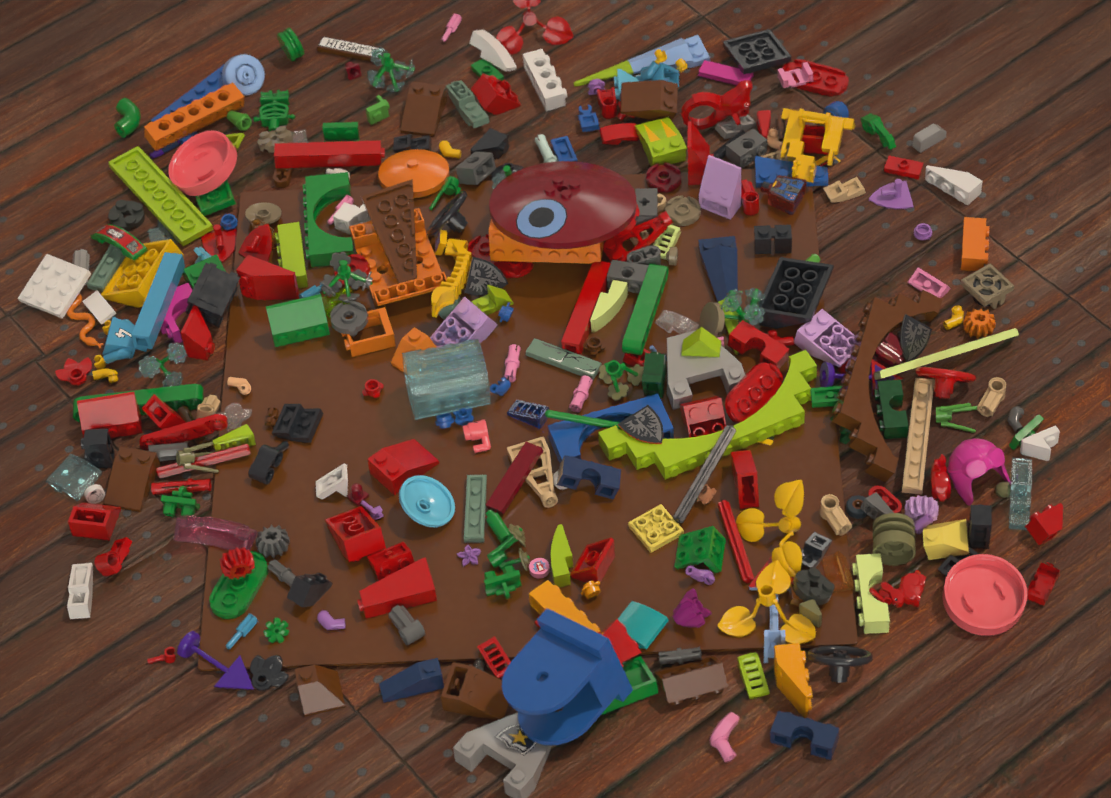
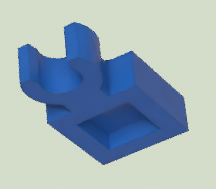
M588 105V110H582V107L579 106L578 117L582 132L598 130L599 122L596 112L592 113V106Z

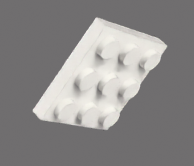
M46 254L18 299L22 303L63 319L91 273L87 269Z

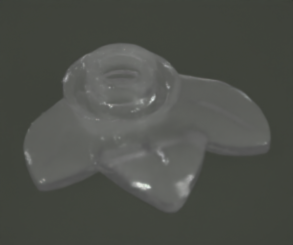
M231 403L225 408V412L216 414H223L228 418L226 429L231 432L241 427L242 421L251 416L252 410H242L239 403Z

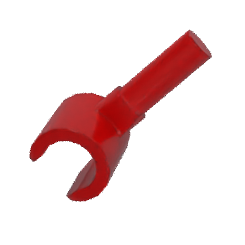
M874 588L869 589V592L878 601L888 605L892 603L891 598H883Z
M168 647L163 655L147 659L148 664L164 660L167 663H173L176 660L175 648Z

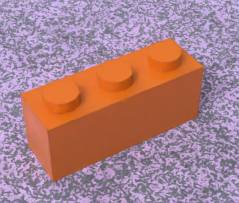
M964 217L961 270L978 271L984 267V264H988V253H985V251H988L989 240L986 237H989L990 226H986V218Z

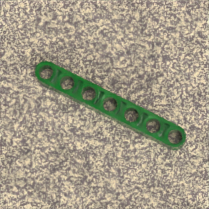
M649 264L623 339L622 353L642 355L668 279V266Z
M187 384L81 396L73 400V419L80 422L77 401L128 392H135L141 415H147L142 407L154 394L174 411H178L183 406L193 410L197 409L198 405L204 400L203 387L199 384Z

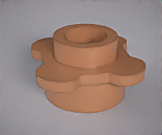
M705 484L696 501H701L703 504L709 503L713 495L716 494V489H711Z

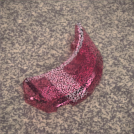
M184 515L176 519L174 541L211 545L227 550H234L236 547L238 549L245 547L246 550H250L257 536V531L249 529L247 525L225 519Z

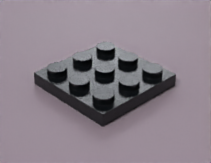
M770 29L723 41V48L743 74H750L791 62V55Z

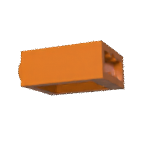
M385 307L367 311L369 321L364 327L381 325L383 335L353 342L350 334L341 333L342 337H346L344 340L346 351L350 350L352 357L396 346L394 332Z

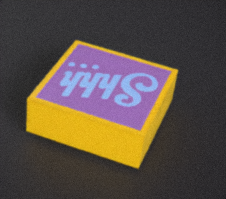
M440 230L435 240V255L439 256L443 254L447 245L446 230Z

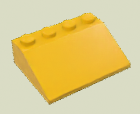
M172 239L143 243L147 251L135 260L125 257L101 295L105 300L137 308L143 307L164 253L184 254Z

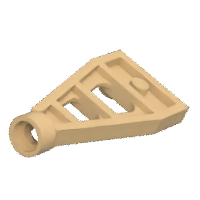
M543 436L527 441L542 447L544 451L540 456L542 467L531 470L525 481L540 497L543 506L550 508L557 504L558 498L554 492L550 450ZM525 442L507 447V453L511 462L514 461ZM546 474L547 482L537 484L534 478Z

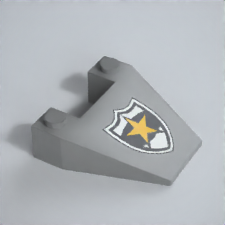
M518 713L467 732L453 747L455 761L471 772L488 754L511 769V772L503 780L505 793L512 798H528L536 788L552 745H542L529 739L521 729L518 722Z

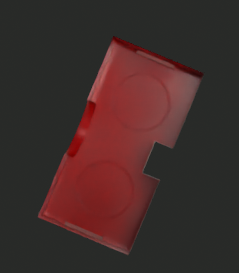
M1048 562L1046 564L1040 563L1035 573L1034 581H1031L1027 589V599L1044 606L1060 575V569L1054 568V565Z

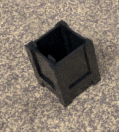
M210 262V264L205 263L187 301L188 306L185 313L190 314L193 305L199 308L204 321L220 327L238 289L236 286L240 277H237L238 274L232 271L230 274L216 268V264Z

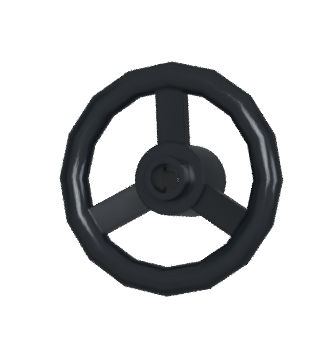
M466 191L459 192L440 211L427 229L428 236L435 235L445 225L458 233L466 227L468 222L458 211L467 198Z
M820 646L808 650L807 659L813 663L829 666L831 681L844 683L847 682V678L850 676V667L866 665L872 662L873 654L857 647ZM849 655H855V656H859V657H858V658H850Z

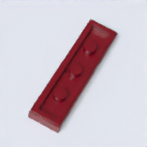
M527 441L524 443L486 503L488 509L504 515L543 453L542 447Z

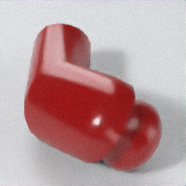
M776 330L767 332L771 338L779 343H783L786 347L794 345L793 336L781 338L777 336Z

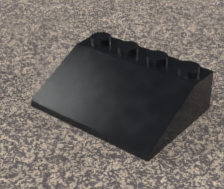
M780 257L757 308L759 326L778 329L811 322L834 265Z

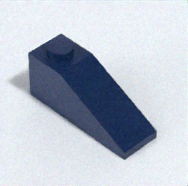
M438 658L417 662L379 683L383 702L443 689L444 683Z

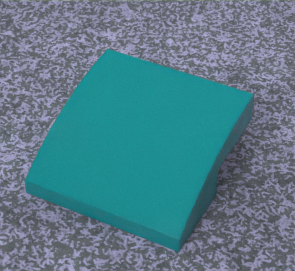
M631 601L618 618L619 622L625 625L629 636L637 642L639 648L647 649L669 621L666 616L658 611Z

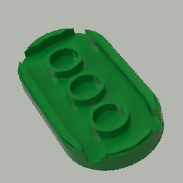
M250 551L254 558L255 568L252 569V573L246 574V577L242 576L237 580L236 578L229 579L224 574L221 575L209 598L211 610L216 616L223 619H233L241 616L248 610L268 574L267 562L260 553Z

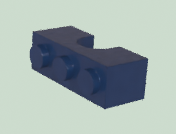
M564 455L559 465L557 485L576 490L580 481L586 479L594 484L595 495L614 499L620 488L621 469Z
M778 711L770 731V743L791 748L795 739L805 737L812 741L811 755L832 760L839 740V728L832 724L816 722L811 718L795 716L790 712Z

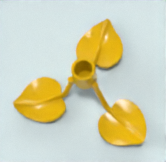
M802 480L783 483L776 489L774 495L775 504L779 509H783L782 514L786 516L778 523H763L764 514L756 508L742 511L736 519L739 533L749 542L759 541L763 537V527L778 526L783 533H788L780 541V547L772 551V562L778 560L791 577H795L801 571L802 564L800 547L792 541L786 542L790 536L794 535L793 532H797L801 527V522L796 515L802 510L804 502Z
M778 560L769 564L757 578L756 586L759 598L756 599L753 613L750 615V611L747 608L735 606L729 609L718 623V628L730 636H746L753 632L756 627V623L752 618L756 616L759 605L762 604L769 607L774 604L785 623L781 630H785V642L789 644H803L812 641L816 637V630L810 619L801 614H794L788 621L778 604L776 594L786 592L791 585L789 574Z

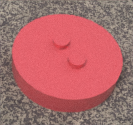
M205 131L184 142L174 153L169 164V178L185 195L199 196L211 192L219 187L232 173L237 161L236 148L226 135L221 132Z
M972 555L960 560L949 571L943 588V604L951 620L960 628L976 635L991 636L1008 631L1020 620L1027 602V587L1021 573L1008 561L993 555Z

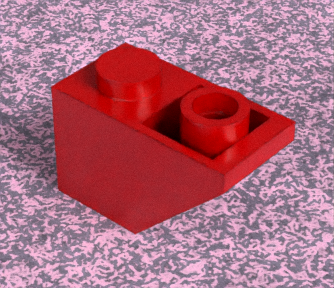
M1061 503L1055 506L1051 504L1043 509L1042 513L1037 511L1029 517L1030 522L1025 528L1039 546L1053 539L1063 529V505Z

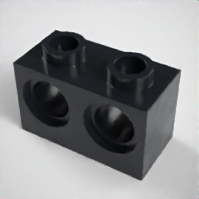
M971 505L968 524V546L972 549H989L992 528L991 505Z

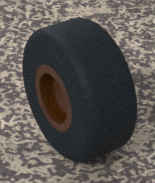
M856 495L848 499L846 511L852 518L862 519L867 516L861 508H857L861 507L865 499L864 496Z

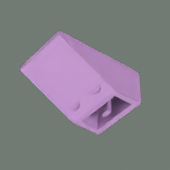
M709 155L699 191L700 207L731 220L741 207V167Z
M464 297L432 334L430 339L439 350L454 361L484 341L498 324Z
M821 309L813 316L811 322L805 323L797 330L794 344L803 351L807 350L810 356L841 367L852 357L850 351L856 341L854 340L855 335Z

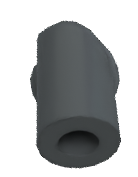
M1018 406L1010 410L1007 419L1016 434L1024 428L1019 422V418L1024 415V410Z

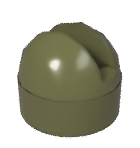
M1000 482L996 485L995 490L999 497L1009 498L1010 482Z

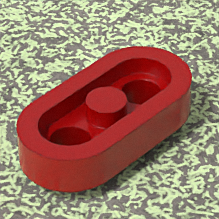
M874 486L869 490L868 497L877 492L890 509L894 510V513H902V503L885 487Z

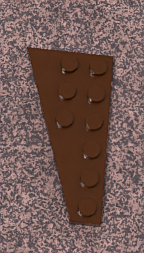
M413 179L361 196L398 284L417 279Z

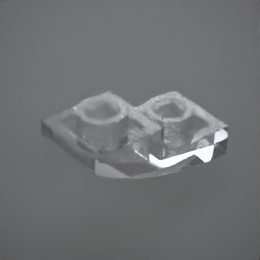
M664 310L655 322L668 333L675 330L679 334L694 331L699 326L693 320L668 310Z

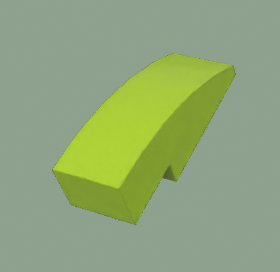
M562 524L557 526L551 546L552 577L554 585H557L559 588L571 585L568 568L573 567L572 553Z

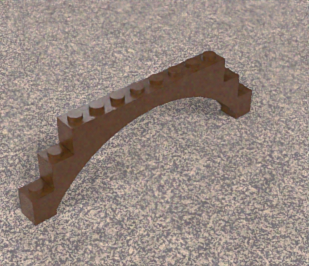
M922 290L918 295L915 294L912 299L899 293L894 299L891 298L888 303L874 297L870 303L867 302L862 311L864 316L858 324L860 330H858L854 337L856 343L850 351L852 357L846 365L847 373L841 381L843 387L837 394L839 400L832 411L834 413L832 422L851 431L848 447L867 456L865 464H867L865 473L883 482H886L895 473L899 458L893 455L885 443L873 415L869 396L871 361L881 340L890 332L902 327L905 314L919 322L927 321L929 323L938 315L942 299L925 290Z

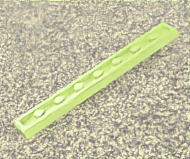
M1014 328L874 372L873 375L875 380L895 375L1018 336V330Z

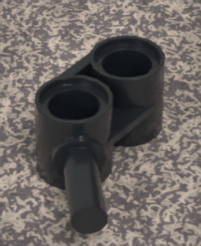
M284 441L277 447L262 445L256 459L250 466L249 478L266 485L269 484L274 476V469L271 466L278 467L280 465L283 451L289 447V443Z

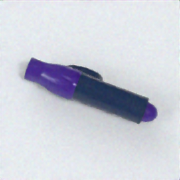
M177 140L157 151H153L149 154V157L153 159L178 147L180 141Z

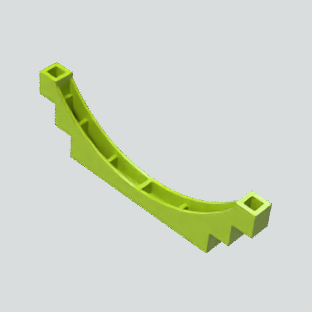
M807 350L789 356V370L783 384L765 406L746 420L733 426L736 429V433L722 456L730 455L731 452L747 448L758 441L762 442L768 437L782 434L784 431L804 424L805 411L800 404H805L811 400V387L807 382L817 378V365ZM616 425L598 432L599 445L609 461L627 454L637 470L655 463L664 479H668L703 465L723 430L698 437L663 439L662 444H650L639 441L629 436L623 430L618 429Z

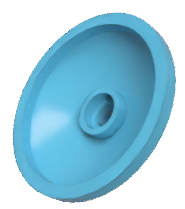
M413 476L408 478L400 488V504L406 514L415 522L427 527H440L447 524L453 517L455 512L454 499L449 490L439 481L428 476Z

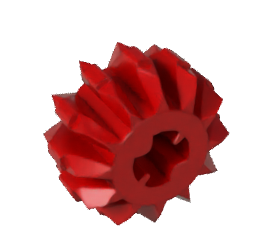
M236 547L234 550L229 549V552L223 553V557L220 559L222 573L225 577H229V579L236 578L238 580L242 576L246 577V574L252 573V569L255 568L253 555L245 547L241 549Z

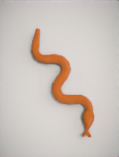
M79 292L68 309L67 316L74 320H88L89 322L81 329L79 337L87 346L97 345L101 348L104 343L99 344L95 338L85 336L94 328L96 323L95 317L91 313L73 312L82 302V295Z

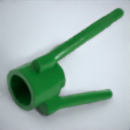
M449 176L446 178L440 192L429 207L430 210L434 208L443 193L447 195L456 193L457 195L461 191V188L458 187L459 180L456 177Z

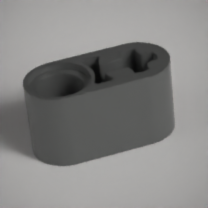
M651 245L631 251L627 254V262L648 265V267L649 264L661 265V250L659 247Z

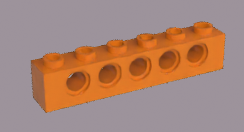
M234 83L224 85L219 90L210 92L206 96L194 100L190 104L180 107L154 122H149L144 126V137L153 149L157 151L227 116L229 111H237L243 108L244 95Z

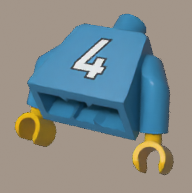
M657 49L654 53L657 59L653 60L650 66L642 67L641 75H636L635 77L639 81L663 80L677 83L679 87V73L687 69V64L682 58L675 62L678 67L677 69L660 63L667 60V55L664 50Z
M112 317L111 321H105V326L102 327L104 334L107 335L102 354L104 357L96 355L94 357L96 362L94 366L97 370L105 368L106 363L133 358L136 349L144 352L147 351L146 348L134 347L131 336L135 327L133 323L128 319L121 320L116 317Z

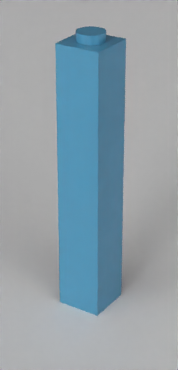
M164 253L131 334L134 347L153 349L185 268L182 254Z

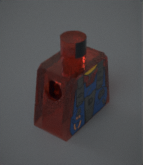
M779 175L773 184L764 181L761 186V192L768 194V204L793 216L806 194L807 180Z

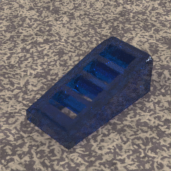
M516 400L508 410L507 415L541 429L548 419L545 416V412L549 410V407Z

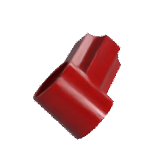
M747 179L741 180L743 211L751 216L756 215L760 211L759 194L755 192L752 182H749Z

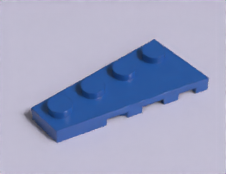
M755 156L756 188H762L764 181L771 183L769 187H772L778 177L792 179L793 162ZM817 166L814 183L805 182L803 186H828V167ZM778 181V185L774 187H781L782 184Z

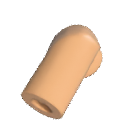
M770 129L767 144L779 151L782 149L783 143L778 141V130Z
M228 378V386L237 387L241 394L247 395L251 392V385L247 379Z

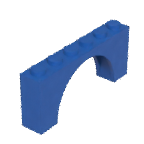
M658 394L582 415L622 422L646 405H649L660 417L663 425V439H674L673 425ZM570 421L555 422L548 425V436L559 463H561L564 455L581 459L580 450L583 442L591 433L602 427Z

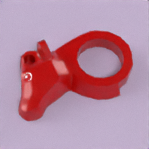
M749 80L741 81L735 88L721 96L709 92L692 94V98L687 100L682 106L680 115L683 123L688 127V121H692L697 130H703L731 116L736 125H740V117H745L749 114L750 93L753 89L752 82ZM706 105L714 108V112L706 118L695 119L689 116V113L698 106Z

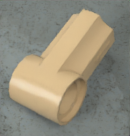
M996 377L989 381L988 389L977 406V410L981 415L986 417L993 416L999 403L1004 400L1006 392V382L1004 379Z
M209 395L204 398L203 402L197 407L196 419L217 413L221 404L217 396Z
M831 494L825 495L821 499L820 516L828 521L836 535L842 536L852 528V524L840 508L838 498Z

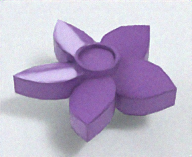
M467 545L465 552L458 553V557L464 558L462 561L463 567L469 562L478 564L477 557L480 555L481 550L472 549Z

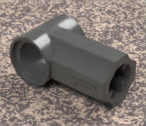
M397 605L392 608L388 614L389 619L399 630V634L406 645L426 635L422 624L417 619L414 620L404 606Z

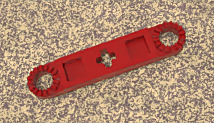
M213 414L170 428H164L141 436L139 445L142 450L145 449L147 451L149 450V445L180 443L212 434L216 430L222 431V429L228 426V418L223 414Z

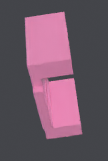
M808 62L802 63V69L784 72L783 68L778 69V79L783 88H792L813 81V72ZM791 73H796L800 83L795 82Z

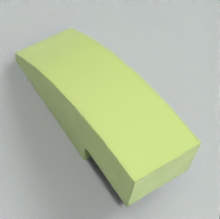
M613 280L609 292L600 293L591 317V332L595 333L619 312L628 296L627 282Z

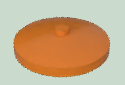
M422 149L396 153L387 158L381 164L378 171L379 183L383 189L413 179V198L428 196L439 191L444 185L446 178L450 176L449 165L444 157L438 153Z

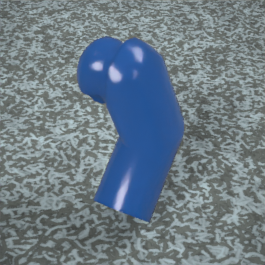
M505 377L500 378L502 381H498V385L492 384L490 386L492 393L503 396L510 389L511 383Z

